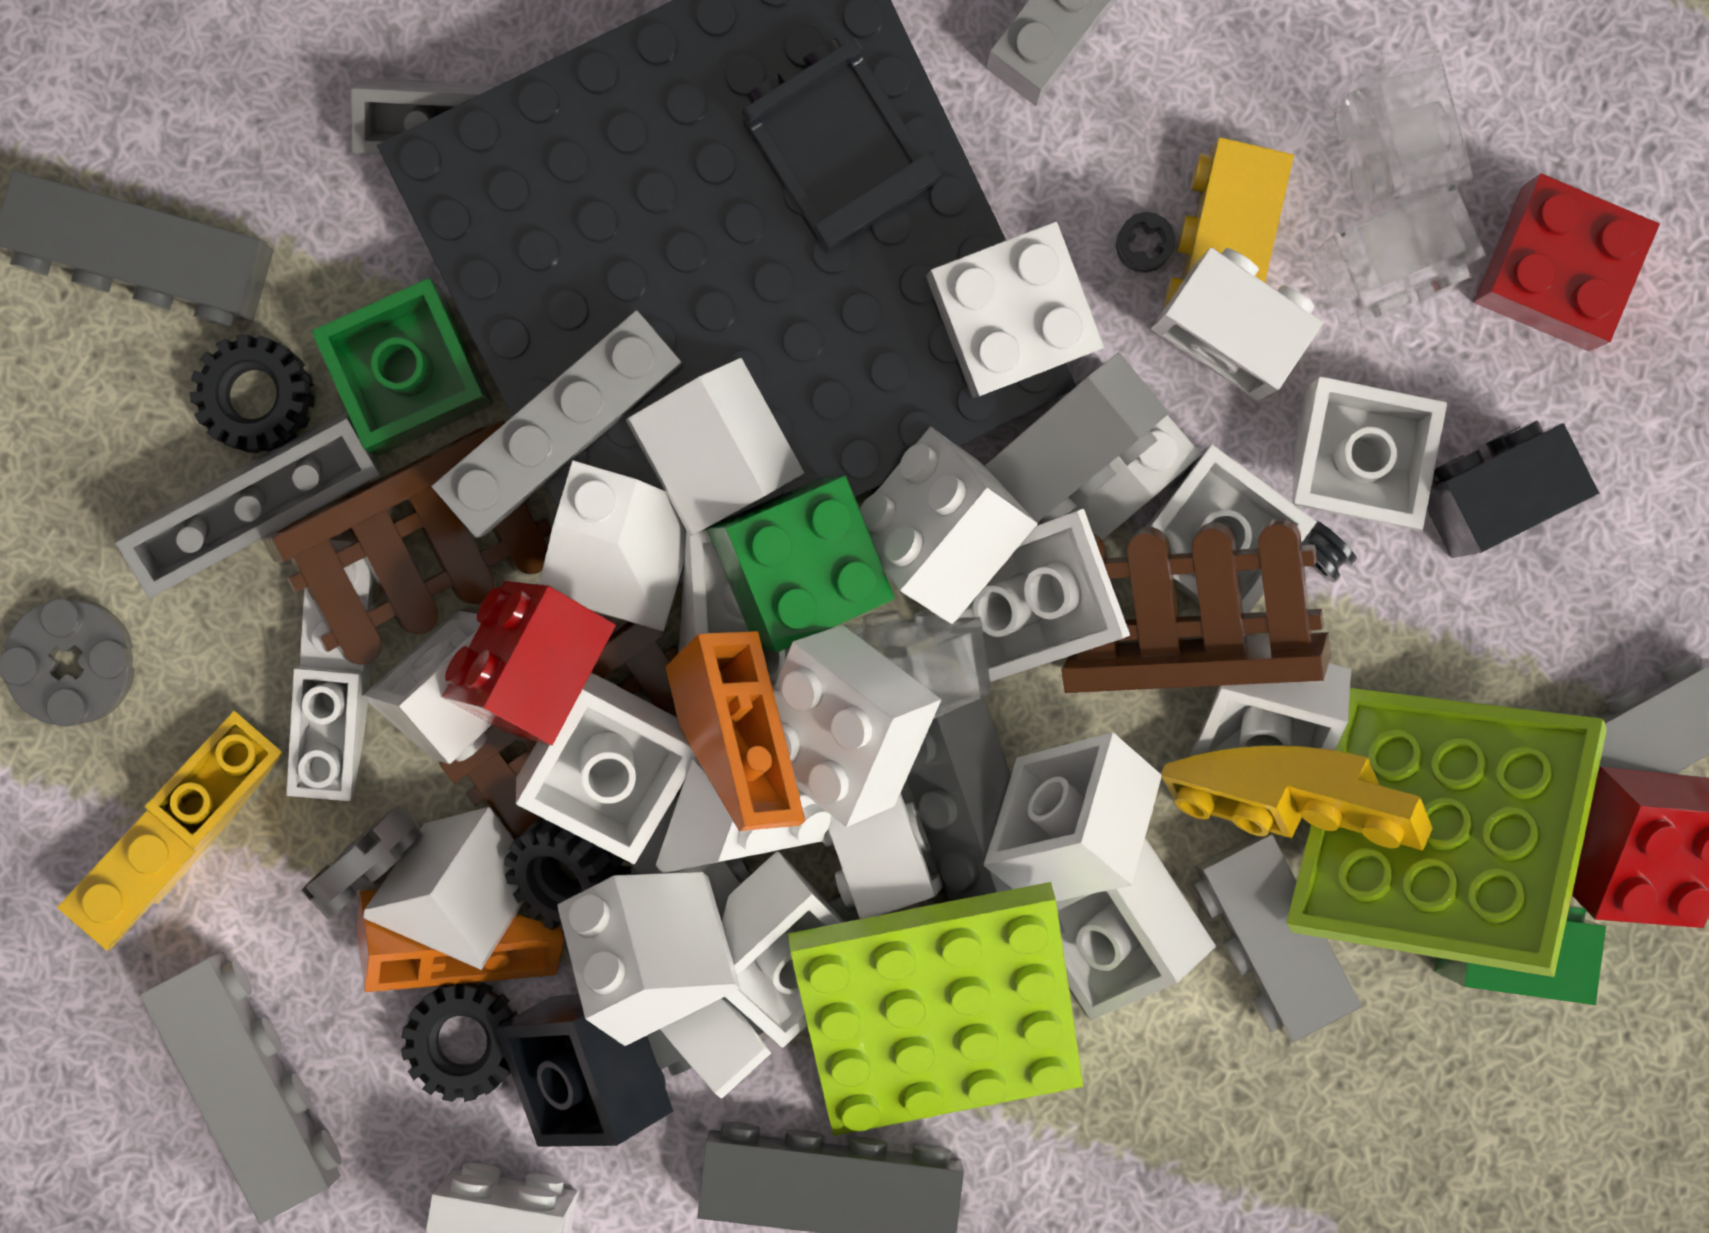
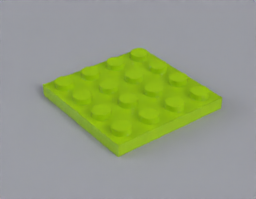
M1350 688L1348 723L1335 750L1368 757L1380 786L1420 796L1433 829L1422 851L1401 844L1398 848H1386L1373 843L1359 832L1338 827L1336 831H1326L1311 825L1286 922L1292 933L1555 977L1607 732L1604 719Z
M1051 882L788 933L790 953L833 1136L1084 1087L1058 910Z

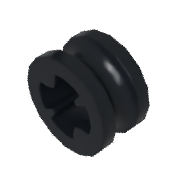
M1142 212L1134 214L1125 221L1117 235L1115 247L1118 258L1125 267L1134 272L1148 273L1156 271L1166 263L1172 254L1175 246V235L1169 222L1157 213ZM1142 227L1147 235L1157 232L1161 237L1162 243H1158L1154 251L1160 254L1155 258L1149 259L1144 251L1133 253L1128 242L1132 243L1136 238V234L1132 233V230Z
M1319 521L1311 529L1310 536L1302 541V546L1315 545L1317 561L1315 566L1312 567L1320 575L1333 583L1341 577L1339 568L1343 564L1350 566L1357 560L1351 548L1337 534Z

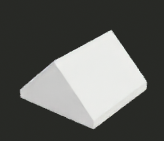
M742 358L694 379L626 419L690 536L804 474Z
M490 807L424 823L420 829L423 835L405 850L402 857L365 908L363 918L482 970L524 901L517 903L513 896V893L519 888L518 884H507L505 874L511 868L504 865L505 856L510 852L508 848L514 839Z

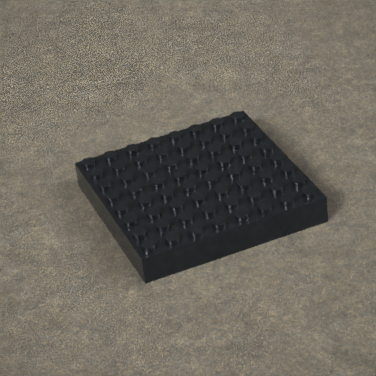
M672 0L376 145L512 417L636 310L682 362L683 366L573 461L634 478L665 491L626 419L694 379L742 358L804 474L716 523L822 477L846 476L855 498L882 485L899 465L905 452L919 441L930 426L957 446H961L1069 393L1076 387L1074 379L1066 363L979 397L972 398L926 275L932 269L1007 240L891 0ZM837 38L840 45L843 46L856 38L863 49L862 56L919 148L924 155L930 154L943 176L938 183L827 253L743 121L742 110L751 104L746 95L753 88L776 74H780L785 82L807 68L803 58L823 43ZM572 461L546 483L557 508L560 504ZM684 564L678 584L683 583Z

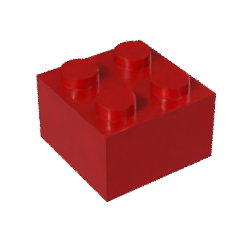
M1540 173L1521 187L1473 303L1588 352L1611 342L1660 223Z
M503 581L500 588H493L483 600L476 618L480 626L469 647L463 646L450 661L445 673V681L449 684L442 698L508 734L553 746L616 624L549 585Z
M1600 766L1572 896L1583 908H1586V911L1594 920L1693 928L1705 927L1709 917V777Z

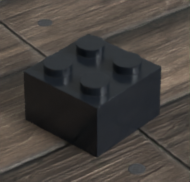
M1536 420L1523 427L1519 426L1485 443L1490 452V455L1483 457L1480 449L1436 467L1434 469V483L1431 485L1427 511L1450 557L1456 558L1482 553L1600 493L1565 424L1561 423L1543 430L1539 421Z
M579 994L551 996L495 1027L537 1147L618 1146L674 1112L666 1090L665 1076L657 1065L648 1036L646 1035L624 1046L585 1019Z

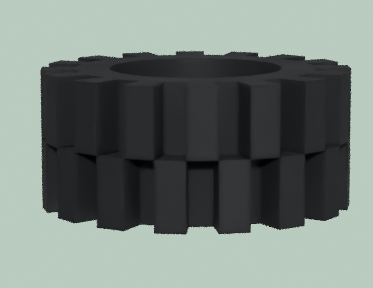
M248 334L236 335L237 340L233 342L223 339L216 343L219 350L214 354L206 351L200 358V361L205 363L201 373L194 370L191 381L197 383L196 392H189L190 403L198 407L199 412L194 414L198 423L207 427L208 431L206 433L213 439L224 443L226 446L247 453L259 454V451L269 452L280 444L297 437L295 432L300 426L306 428L311 419L306 416L308 408H314L315 396L310 394V386H314L311 375L306 373L303 368L306 366L303 361L293 354L290 349L270 338L258 335V338ZM259 370L266 372L276 386V400L273 407L267 414L259 418L246 419L241 417L234 410L230 400L231 387L234 381L248 371Z
M539 817L512 842L508 848L510 852L505 856L504 865L511 868L505 874L507 884H518L519 886L513 893L517 903H520L526 899L531 905L526 913L532 919H535L540 913L544 915L543 926L550 930H554L561 923L558 904L612 876L631 875V867L621 865L625 859L542 817ZM557 860L567 865L576 875L579 882L569 877L562 870Z
M472 983L442 985L425 996L408 1015L410 1019L408 1024L403 1027L401 1038L405 1039V1047L401 1049L403 1061L409 1059L412 1068L407 1072L413 1081L419 1077L425 1083L422 1090L432 1095L436 1091L443 1094L442 1100L453 1102L456 1098H464V1102L476 1100L479 1095L484 1093L487 1095L495 1090L510 1074V1069L495 1027L518 1015L517 1010L512 1012L508 1006L510 1000L503 993L499 996L491 991L493 986L486 983L480 985ZM456 1016H466L476 1020L483 1027L487 1037V1046L483 1056L478 1061L471 1064H457L450 1061L443 1054L439 1045V1033L441 1027L448 1019Z

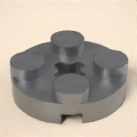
M64 599L52 600L47 604L39 605L30 610L13 627L6 641L5 652L0 657V675L7 682L9 692L15 702L27 714L41 722L68 727L97 721L112 713L123 702L131 689L135 669H132L133 655L131 648H133L131 637L123 623L113 613L100 605ZM75 647L79 648L83 653L78 659L79 666L84 669L82 674L78 678L72 674H66L61 678L56 672L59 665L55 659L57 652L60 649L70 652Z
M397 805L343 850L344 852L330 866L327 864L300 891L317 910L329 919L352 900L357 894L356 891L369 880L374 882L402 857L401 854L416 842L423 833L417 828L416 823L400 805Z

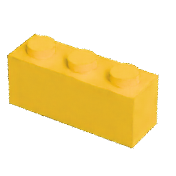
M1221 137L1215 142L1209 155L1199 153L1190 187L1191 191L1200 193L1195 217L1190 215L1184 216L1176 247V252L1186 254L1181 278L1171 276L1162 312L1193 265L1211 247L1219 253H1222L1225 248H1230L1242 254L1259 268L1255 277L1265 283L1294 154Z

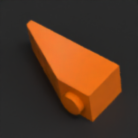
M758 631L697 634L666 666L679 727L738 831L800 826L806 820Z
M378 889L359 892L356 933L365 992L557 975L564 942V935L560 927L550 930L543 926V922L516 914L484 967L480 970L364 919V910Z

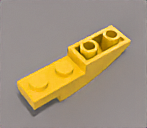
M233 711L145 805L147 811L56 908L102 948L110 951L153 903L158 904L247 802L282 757L283 752L237 712Z
M1303 746L1230 748L1198 754L1167 763L1161 772L1162 779L1174 799V804L1182 812L1203 820L1209 819L1210 815L1230 820L1240 829L1256 836H1267L1271 832L1292 838L1303 817L1311 825L1326 831H1336L1338 827L1362 833L1368 840L1382 847L1398 848L1401 844L1423 851L1433 829L1420 796L1380 786L1368 757L1341 751Z

